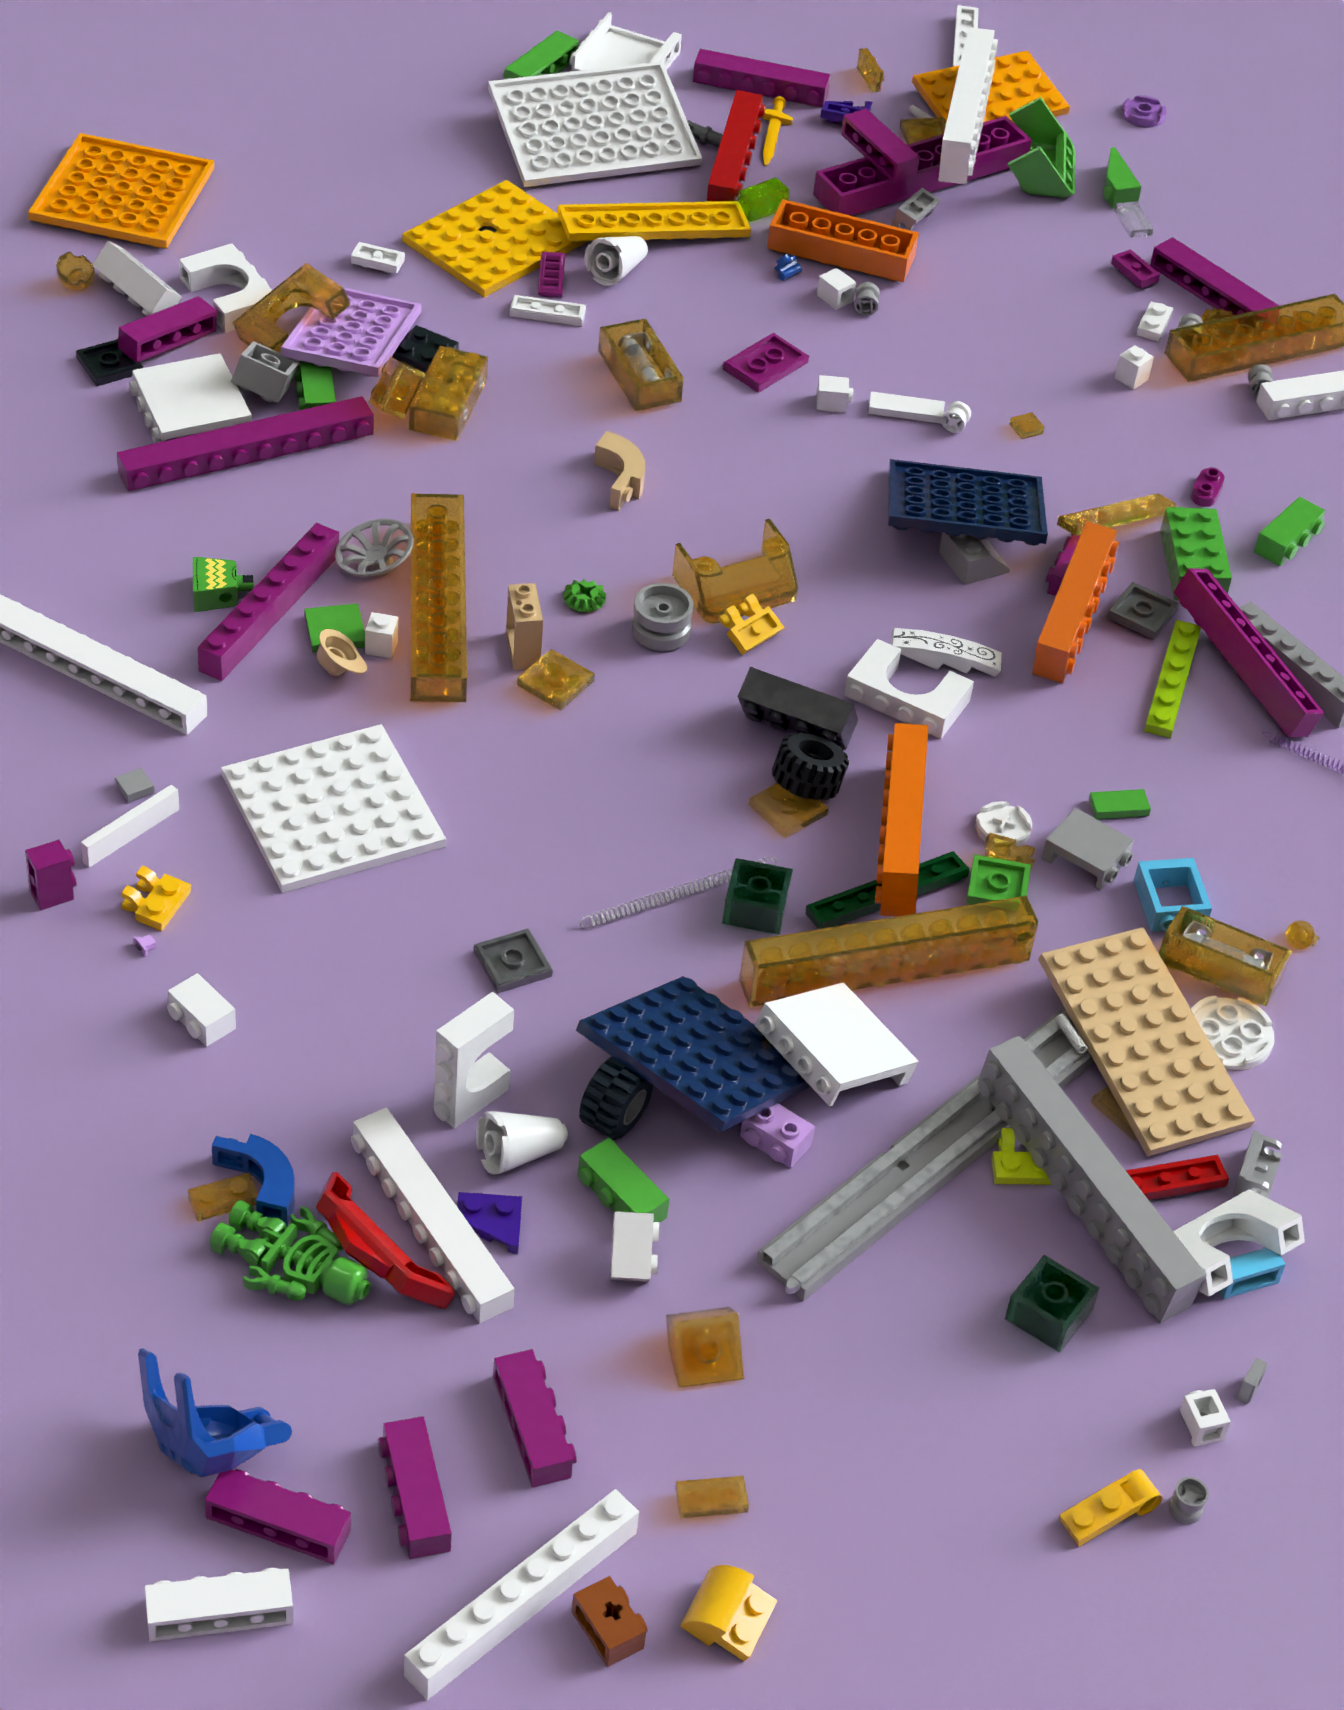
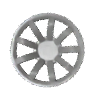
M375 519L364 522L348 531L337 544L335 550L337 564L347 574L357 577L385 575L399 566L409 556L414 543L413 534L407 525L394 519ZM380 525H388L390 527L387 529L381 542L379 527ZM372 527L373 544L368 541L361 531ZM400 529L404 532L405 535L397 536L391 541L396 530ZM352 537H355L364 549L353 544H347V542ZM401 542H407L405 551L395 547ZM351 551L357 554L351 555L345 558L344 560L342 558V552ZM392 556H397L399 558L394 562ZM352 562H361L358 571L351 569L348 565Z

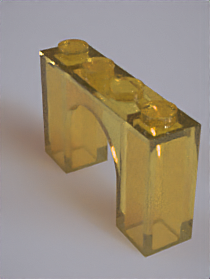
M305 263L232 323L239 339L248 346L255 341L281 353V346L289 335L275 324L285 312L296 307L308 306L317 309L333 320L348 308L350 303L342 286L308 263Z

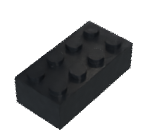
M753 667L749 668L737 696L748 719L755 722H761V720L770 722L772 727L784 732L789 729L797 733L818 735L831 740L845 750L858 722L854 703Z

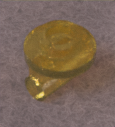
M1294 921L1286 930L1287 942L1295 949L1314 947L1320 939L1315 934L1313 926L1307 921Z

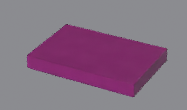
M772 333L723 362L722 369L759 393L809 362V355L775 333Z

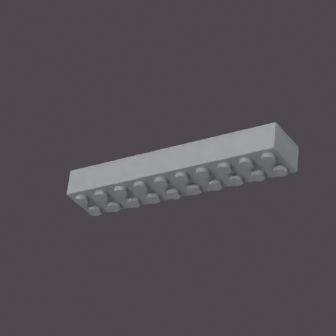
M1018 1035L990 1048L977 1085L982 1095L988 1098L994 1105L998 1116L1012 1128L1017 1141L1023 1144L1030 1152L1034 1163L1043 1169L1049 1177L1053 1188L1062 1194L1068 1202L1071 1211L1079 1216L1085 1224L1090 1236L1102 1246L1109 1261L1118 1267L1124 1275L1128 1286L1134 1289L1141 1297L1148 1312L1154 1314L1157 1320L1162 1323L1189 1309L1207 1275L1021 1036Z

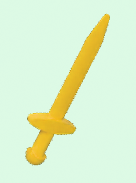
M782 96L774 98L773 110H765L764 119L769 121L763 149V161L766 166L774 156L780 125H791L793 122L792 117L782 112L786 106V101Z

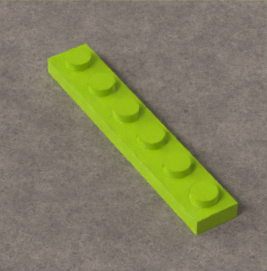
M1175 621L1144 732L1171 738L1201 631L1200 626L1190 622Z

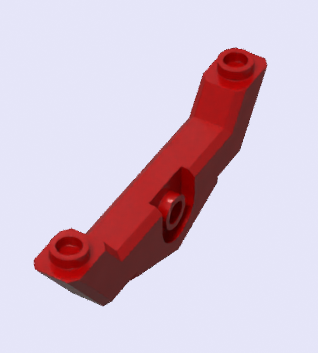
M332 1172L322 1189L316 1209L328 1221L346 1254L380 1278H384L399 1294L440 1309H447L455 1296L454 1288L440 1274L417 1266L350 1199L352 1194L351 1185L338 1172Z

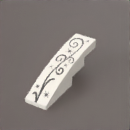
M894 628L892 630L891 645L900 648L902 655L936 670L942 664H945L966 674L972 667L993 677H996L1001 671L1002 652L955 636L930 631Z

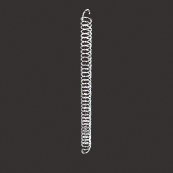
M759 859L758 861H753V863L757 862L759 864V861L761 860L762 864L766 865L762 859ZM734 867V869L730 868L729 871L725 870L724 872H720L724 874V880L726 883H728V878L725 872H729V879L733 881V877L730 873V870H733L734 877L737 880L738 876L735 872V868L738 867ZM719 873V881L723 885V879ZM715 875L706 876L705 879L701 878L704 880L706 889L709 888L706 878H709L710 886L714 887L711 876L714 877L715 885L718 886ZM696 879L695 882L691 881L690 883L681 885L685 886V892L688 896L689 891L686 887L687 884L690 885V891L692 894H694V889L691 885L692 882L695 884V890L697 892H699V888L696 884V881H699L701 890H704L703 884L701 883V879ZM680 886L681 896L684 897V892ZM672 887L671 890H669L672 900L675 899L672 893V889H675L676 897L679 899L678 891L676 890V888ZM666 890L665 897L667 902H669L670 899ZM661 891V893L657 892L656 895H655V894H652V895L655 896V898H656V903H657L658 905H660V902H659V899H658V897H657V894H660L661 901H662V903L664 904V903H665V900H664V898H663V896H662V892H665V891ZM647 895L646 898H641L640 901L643 910H645L644 903L642 902L643 898L646 900V905L648 908H650V904L647 900V897L651 898V904L653 907L655 906L654 900L652 899V895ZM632 900V902L636 903L637 911L640 912V907L637 903V900ZM627 902L626 904L623 903L621 906L617 905V907L619 906L621 908V913L624 917L625 912L622 908L623 905L626 906L627 914L630 915V910L627 906L628 903L631 904V910L633 913H635V909L632 905V902ZM616 907L615 909L617 917L620 918V913ZM608 908L605 912L607 920L610 922V917L607 911H611L613 920H615V915L612 909ZM597 912V914H601V919L603 923H605V918L602 912ZM593 913L591 916L588 915V916L583 917V918L581 919V921H580V926H581L582 928H587V927H589V926L584 927V926L581 925L582 920H583L584 918H586V917H589V916L591 917V922H592V925H593L594 927H595V922H594V919L592 918V916H593V915L596 916V920H597V923H598L599 925H600V920H599L597 914Z

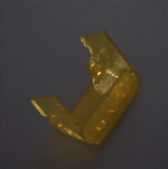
M770 518L765 519L761 547V552L764 556L720 567L714 559L707 556L692 559L681 543L675 544L672 576L680 588L685 589L691 595L695 609L706 622L721 623L718 618L725 614L724 611L732 605L737 608L751 594L755 595L762 609H765L768 606L774 608L795 601L799 589L789 543ZM737 608V610H738L740 616H741V617H742V616H745V615H743V614L739 611V609Z

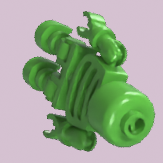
M239 1200L231 1209L228 1219L229 1225L224 1222L219 1223L211 1235L210 1245L212 1251L221 1255L228 1247L230 1252L234 1254L239 1253L248 1264L252 1265L248 1266L250 1277L255 1276L257 1278L249 1279L246 1276L243 1277V1285L248 1289H268V1293L276 1295L279 1292L287 1295L289 1299L300 1301L306 1297V1292L314 1294L322 1285L326 1296L345 1305H352L358 1299L363 1300L370 1291L371 1282L368 1281L369 1273L367 1268L346 1257H339V1252L343 1250V1247L334 1232L328 1230L327 1224L323 1221H316L312 1212L304 1206H300V1216L306 1219H297L294 1214H290L291 1223L286 1227V1224L281 1219L263 1217V1214L254 1211L252 1205ZM247 1224L248 1229L252 1231L257 1230L260 1233L261 1239H245L244 1236L236 1234V1231L240 1232ZM297 1230L310 1232L308 1236L301 1238L291 1246L297 1239ZM281 1258H284V1280H282V1276L274 1274L271 1277L268 1274ZM294 1264L296 1265V1272L291 1270Z

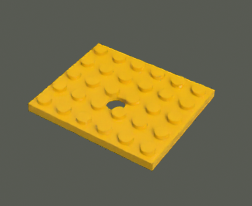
M508 180L402 233V242L484 298L540 268L542 252L566 254L588 242L568 241L558 214ZM489 226L496 229V232H492L490 230H483L480 232L479 229L481 227Z

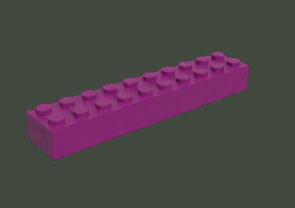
M1007 116L983 122L973 175H968L967 181L1009 169L1008 162L1030 151L1032 139ZM942 134L908 144L920 156L916 177L893 183L866 157L816 171L813 195L829 211L852 216L909 199L922 187L928 192H932L958 183L938 181L944 136Z

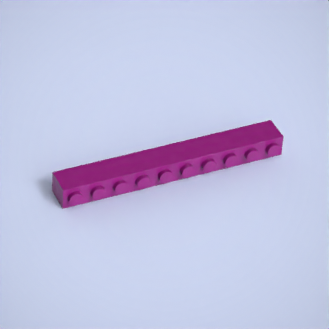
M363 396L132 448L117 452L118 473L127 491H133L373 435L374 414Z

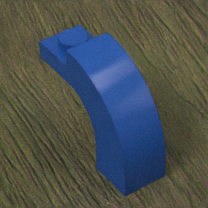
M250 1134L247 1143L233 1138L227 1139L216 1136L212 1143V1164L243 1172L257 1179L262 1187L256 1199V1211L263 1214V1217L279 1218L288 1227L291 1220L290 1214H293L295 1206L294 1172L286 1155L272 1142L254 1134Z

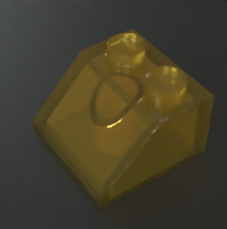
M390 356L382 368V374L378 383L371 391L369 403L381 411L404 419L426 373Z
M731 1307L666 1315L668 1347L679 1388L744 1379L739 1315Z

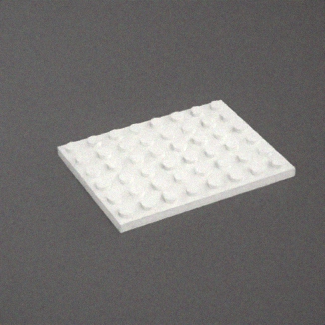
M663 61L488 81L490 96L524 187L697 166L702 163V156Z

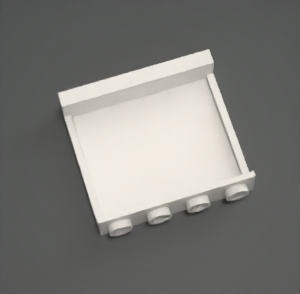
M608 12L603 20L599 21L597 27L590 31L587 39L581 42L576 52L571 54L570 65H572L571 72L663 61L667 70L680 54L682 34L673 32L666 42L612 26V13Z
M221 353L132 370L133 381H129L130 392L133 397L136 396L139 412H144V421L147 428L151 427L154 443L252 421V414L237 385L231 382L232 375Z
M844 983L767 1002L764 1004L755 1024V1027L829 1107L833 1106L840 1091L888 1077H891L899 1086L908 1084L919 1062Z

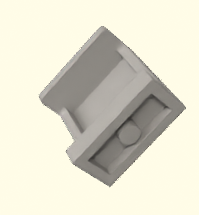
M1075 808L1048 836L1041 859L1050 864L1058 856L1067 859L1097 876L1095 888L1101 890L1107 883L1111 884L1116 879L1122 866L1126 868L1131 862L1134 854L1131 852L1134 839Z

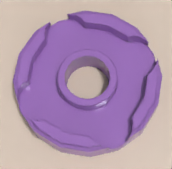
M1138 95L1134 99L1130 100L1128 98L1124 101L1122 116L1129 123L1139 127H1156L1164 122L1166 107H1162L1160 101L1156 98Z

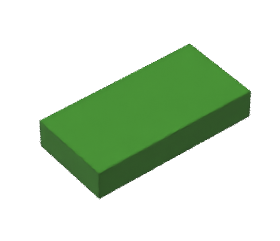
M1144 789L1090 792L1089 802L1095 819L1150 815L1151 807Z

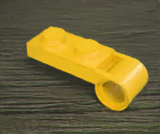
M1137 1469L1059 1515L1060 1522L1080 1547L1134 1513L1142 1516L1151 1512L1161 1503L1162 1496L1143 1470Z

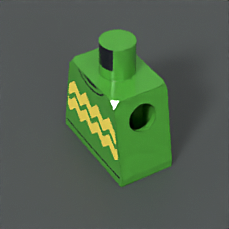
M193 557L194 612L235 607L238 605V591H251L254 588L253 575H237V564L234 560Z

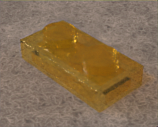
M868 48L859 49L857 69L871 92H880L881 83L884 81V71L880 69L876 58L872 56Z
M250 1172L188 1189V1198L197 1222L230 1213L235 1203L239 1200L255 1206L258 1192Z
M744 1476L676 1481L675 1492L680 1518L748 1513L749 1502Z

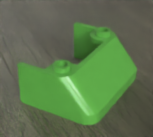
M1039 97L1009 113L1015 125L1032 139L1031 148L1028 153L1008 162V167L1018 179L1022 191H1027L1029 194L1059 198H1068L1074 195L1075 148L1071 139L1043 99Z

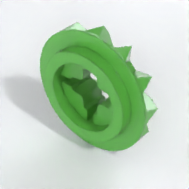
M585 579L582 582L573 580L572 584L566 585L563 599L567 606L576 611L592 612L605 604L606 592H604L602 585H596L595 580L591 582H586Z

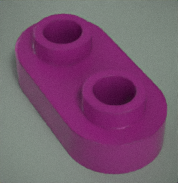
M1214 467L1201 470L1193 486L1191 500L1202 507L1214 505L1223 487L1224 474Z

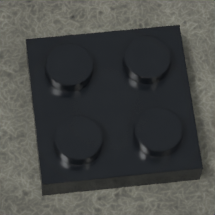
M416 325L404 337L390 359L433 376L459 350V342Z

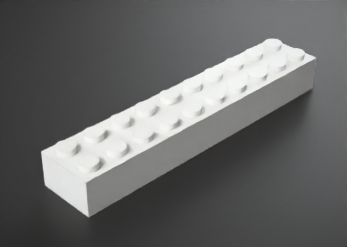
M968 27L942 141L938 181L966 184L968 175H973L988 95L990 94L995 69V53L998 39H994L995 30Z

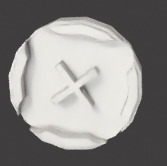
M1004 801L991 802L983 806L977 815L975 824L978 836L989 845L1002 849L1017 848L1025 844L1030 838L1033 823L1030 815L1018 805L1016 808L1009 806L1010 803Z

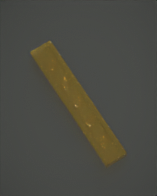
M1157 493L1061 515L1058 518L1057 525L1078 536L1081 535L1086 521L1111 528L1162 516L1165 513L1166 507H1176L1177 504Z

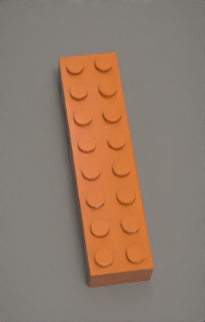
M895 723L894 734H888L887 751L892 752H887L876 877L877 884H882V886H876L875 903L881 904L880 916L915 918L929 725Z

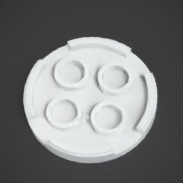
M1214 995L1198 1001L1191 1008L1225 1069H1250L1263 1063L1270 1055L1275 1042L1272 1021L1254 1003L1240 997L1236 1000L1232 998H1217Z

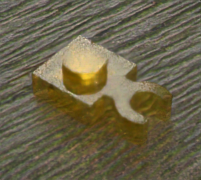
M989 832L985 841V856L1031 864V868L1035 863V859L1031 858L1035 852L1034 847L1029 845L1019 847L1016 846V839Z

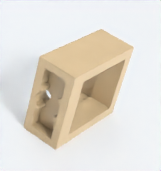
M536 584L508 585L506 637L513 670L540 669L543 617Z

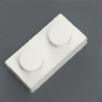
M358 242L351 254L352 264L381 270L386 273L397 274L405 261V252Z
M1151 301L1138 326L1136 335L1159 342L1174 308Z

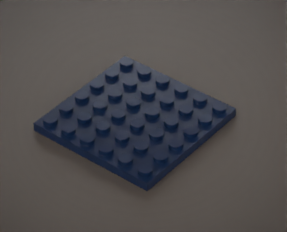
M890 459L888 526H893V528L898 530H907L908 528L919 529L924 533L945 532L950 536L971 535L976 539L998 538L1002 542L1024 541V543L1033 546L1040 543L1046 544L1048 532L1042 477Z
M684 976L579 1020L576 1031L720 1133L811 1087L755 1025L744 1018L742 1013L729 1008L716 995L707 993L697 986L694 980Z

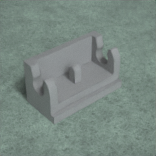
M922 187L897 209L891 226L899 227L902 222L906 225V230L912 231L914 224H917L923 217L933 213L941 200Z
M1253 1131L1233 1192L1234 1195L1238 1196L1250 1189L1269 1198L1282 1154L1269 1150L1266 1147L1280 1150L1282 1146L1280 1141L1259 1134V1131Z

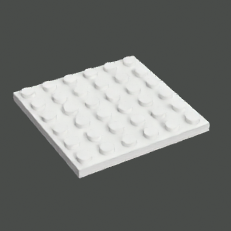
M382 724L221 767L222 777L282 893L446 847V837Z

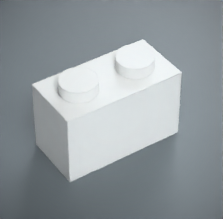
M198 973L168 990L169 1004L167 1009L174 1020H179L186 1026L189 1034L194 1039L198 1038L206 1047L236 1029L235 1008Z
M614 1212L610 1280L649 1282L651 1274H657L658 1255L652 1254V1241L658 1242L659 1222H653L654 1214Z

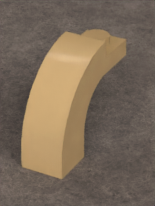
M606 431L595 446L594 465L610 470L619 476L611 487L609 508L619 511L625 502L628 503L631 497L636 499L641 497L644 488L645 459L641 451L631 441Z

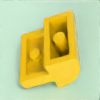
M717 1565L708 1570L680 1627L708 1646L716 1642L744 1662L751 1656L777 1600L751 1583L754 1575L734 1566Z

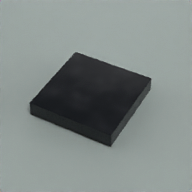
M118 339L76 351L77 360L96 387L132 377V370L143 368L140 362H135L118 349Z

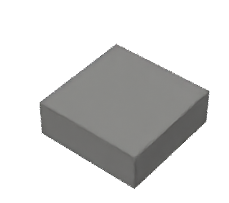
M142 768L115 777V784L127 802L154 793V785Z
M1256 1357L1242 1382L1236 1399L1246 1404L1250 1403L1263 1379L1267 1362Z

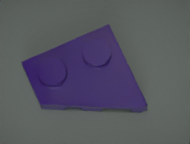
M825 101L821 109L820 118L826 119V121L831 123L843 122L844 115L863 109H868L871 112L872 101H865V106H853V101Z
M458 1192L457 1207L474 1232L480 1238L490 1243L494 1239L508 1246L509 1252L518 1254L522 1196Z

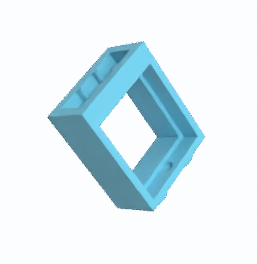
M1194 858L1138 862L1134 884L1151 932L1185 930L1193 920L1206 926L1208 925L1212 906ZM1188 887L1194 904L1161 907L1155 888Z

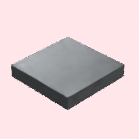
M529 928L474 944V953L497 994L552 977L553 969Z

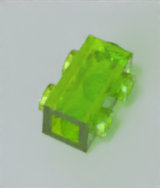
M775 177L739 190L738 201L747 220L753 222L776 213L782 200H789L790 189Z

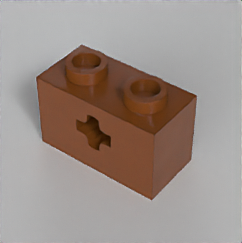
M610 1576L573 1594L571 1612L607 1668L644 1649L645 1637L648 1631L647 1625L643 1617L639 1613L635 1614L630 1607L629 1598L623 1587L620 1585L616 1586Z

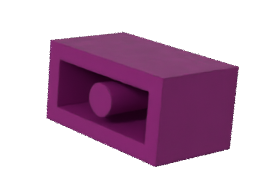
M58 839L25 850L29 891L40 911L74 900L73 887L77 886L71 870V867L75 866V861L70 849L65 850Z

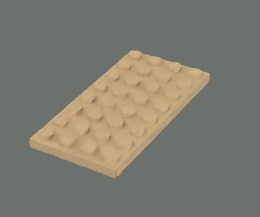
M1144 927L1041 953L1038 961L1083 1042L1088 1047L1089 1053L1147 1157L1249 1128L1255 1122L1254 1117Z

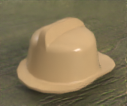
M333 629L321 631L319 635L320 646L316 656L320 665L330 675L340 676L346 671L353 673H364L367 671L365 661L358 653L354 643L346 635Z

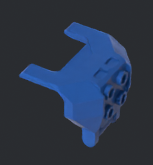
M144 1348L139 1349L138 1358L144 1408L159 1448L167 1457L191 1474L204 1477L232 1470L258 1454L265 1447L284 1443L291 1437V1426L283 1420L273 1419L270 1413L262 1407L238 1411L229 1405L195 1406L191 1380L186 1374L181 1372L176 1373L174 1376L176 1408L169 1403L164 1392L157 1356Z

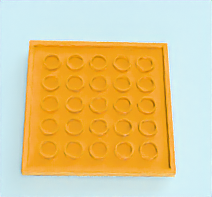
M79 133L28 211L29 220L42 224H51L66 229L70 228L86 233L108 236L109 238L167 249L213 172L214 160Z

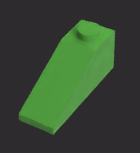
M1111 147L1103 197L1108 201L1112 209L1138 206L1142 186L1117 149Z

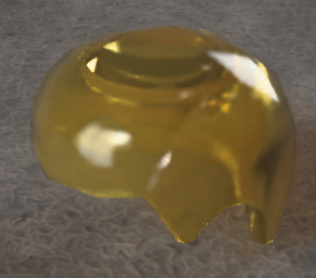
M67 252L61 255L56 262L57 276L64 287L73 290H83L93 283L95 278L94 265L86 259L85 255L78 257L74 256L72 252Z

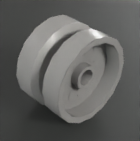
M655 583L643 587L636 594L634 601V616L632 620L634 638L641 645L658 651L675 650L683 646L689 640L691 633V619L694 607L691 595L685 589L674 584Z

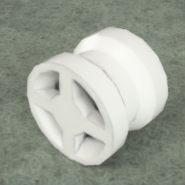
M952 402L941 418L943 427L951 433L961 432L971 417V410L963 402Z

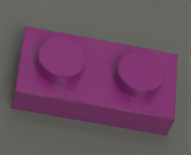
M1131 249L1112 256L1111 264L1140 289L1159 282L1160 274Z

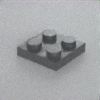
M1132 582L1108 610L1107 618L1154 640L1177 612L1179 603Z

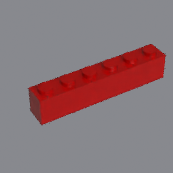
M736 90L708 182L706 201H735L736 197H741L743 189L741 181L745 182L748 168L745 166H750L752 159L750 149H755L757 141L755 134L759 135L761 121L759 119H764L766 105H762L763 95Z

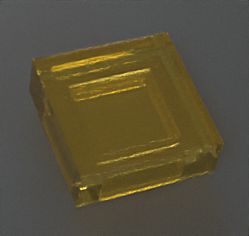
M1033 412L1011 417L1010 426L1021 439L1044 433L1045 427Z

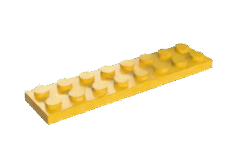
M739 201L558 205L557 214L568 241L575 242L593 241L600 237L639 236L643 240H671L683 238L750 237L751 227Z

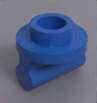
M786 254L776 260L778 265L774 269L779 273V278L782 281L802 272V267L797 263L795 255L790 257L789 254Z

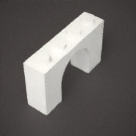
M232 243L179 259L180 280L190 292L219 284H230L242 288L241 291L213 299V308L217 310V324L224 333L278 317V306L280 305L278 294L275 291L273 292L268 286L267 281L261 278L256 272L255 267L249 264L241 251L239 252Z
M877 639L848 674L844 696L906 724L929 725L928 733L942 739L970 702L974 681L949 671L940 684L929 693L914 695L901 692L889 683V679L898 669L901 649Z
M491 992L436 1030L433 1109L440 1120L446 1121L454 1129L507 1092L510 1087L511 1070L490 1052L476 1061L488 1047L513 1030L514 1009L494 992Z
M1250 1189L1173 1231L1207 1274L1199 1289V1292L1207 1296H1211L1233 1283L1230 1256L1214 1248V1246L1228 1241L1245 1240L1255 1242L1279 1255H1283L1305 1242L1302 1216Z

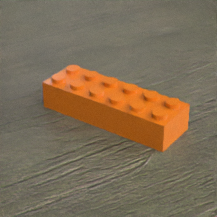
M783 199L769 227L767 249L819 261L823 264L843 267L847 270H855L868 275L888 278L892 281L904 282L916 255L919 232Z
M1086 521L1038 639L1032 674L1059 683L1064 682L1066 674H1072L1076 663L1075 656L1080 654L1084 643L1083 636L1085 633L1088 634L1092 623V613H1096L1100 603V593H1104L1108 582L1106 577L1108 573H1112L1116 562L1114 557L1119 546V542L1115 541L1117 530Z

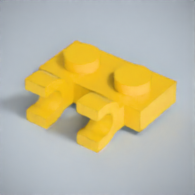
M754 594L746 597L743 600L744 602L737 607L743 615L750 616V618L744 621L734 605L724 611L725 614L718 618L723 626L731 628L727 635L742 655L777 635L785 628L769 606L762 609Z
M141 866L136 873V877L140 879L136 884V889L127 885L121 893V897L125 898L121 908L126 911L135 912L136 921L162 932L190 894L191 884L168 874H164L159 879L151 869ZM138 890L149 892L150 894L145 899Z

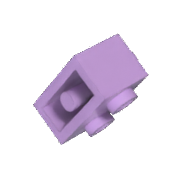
M777 1103L742 1121L740 1137L749 1145L755 1146L770 1155L776 1162H781L791 1169L812 1146L815 1126Z

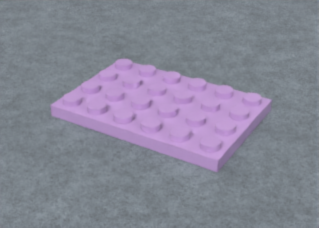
M327 284L281 346V355L297 361L310 362L319 367L329 366L343 372L352 371L362 373L366 377H378L420 315L421 304Z

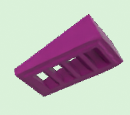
M541 253L538 296L562 297L565 265L564 253Z

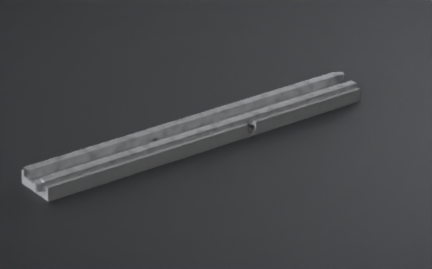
M1065 1007L1023 1039L1061 1089L1065 1088L1095 1063L1088 1049L1084 1053H1077L1072 1044L1055 1022L1059 1014H1064L1063 1016L1068 1018L1075 1031H1077ZM980 1074L895 1141L887 1153H880L758 1251L756 1263L786 1287L785 1292L787 1294H795L804 1302L998 1142V1139L1001 1138V1129L1010 1128V1126L998 1116L994 1105L980 1092L977 1085Z

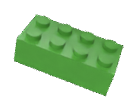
M1166 507L1160 532L1172 592L1189 568L1208 569L1228 594L1232 576L1217 509ZM1173 593L1174 600H1179Z

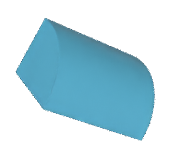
M1266 1247L1231 1257L1233 1283L1218 1292L1223 1299H1227L1280 1282L1286 1264L1279 1254Z

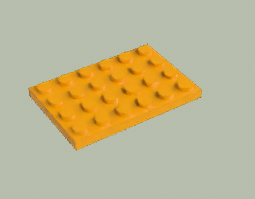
M1028 50L995 57V69L983 122L1007 116L1013 122L1009 113L1039 97L1043 99L1055 117L1069 113V104ZM959 65L916 74L912 78V84L944 128L947 123Z

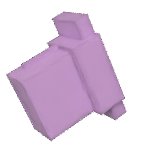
M149 934L142 938L141 936L138 938L136 936L133 937L132 944L146 957L149 950L156 948L157 942Z

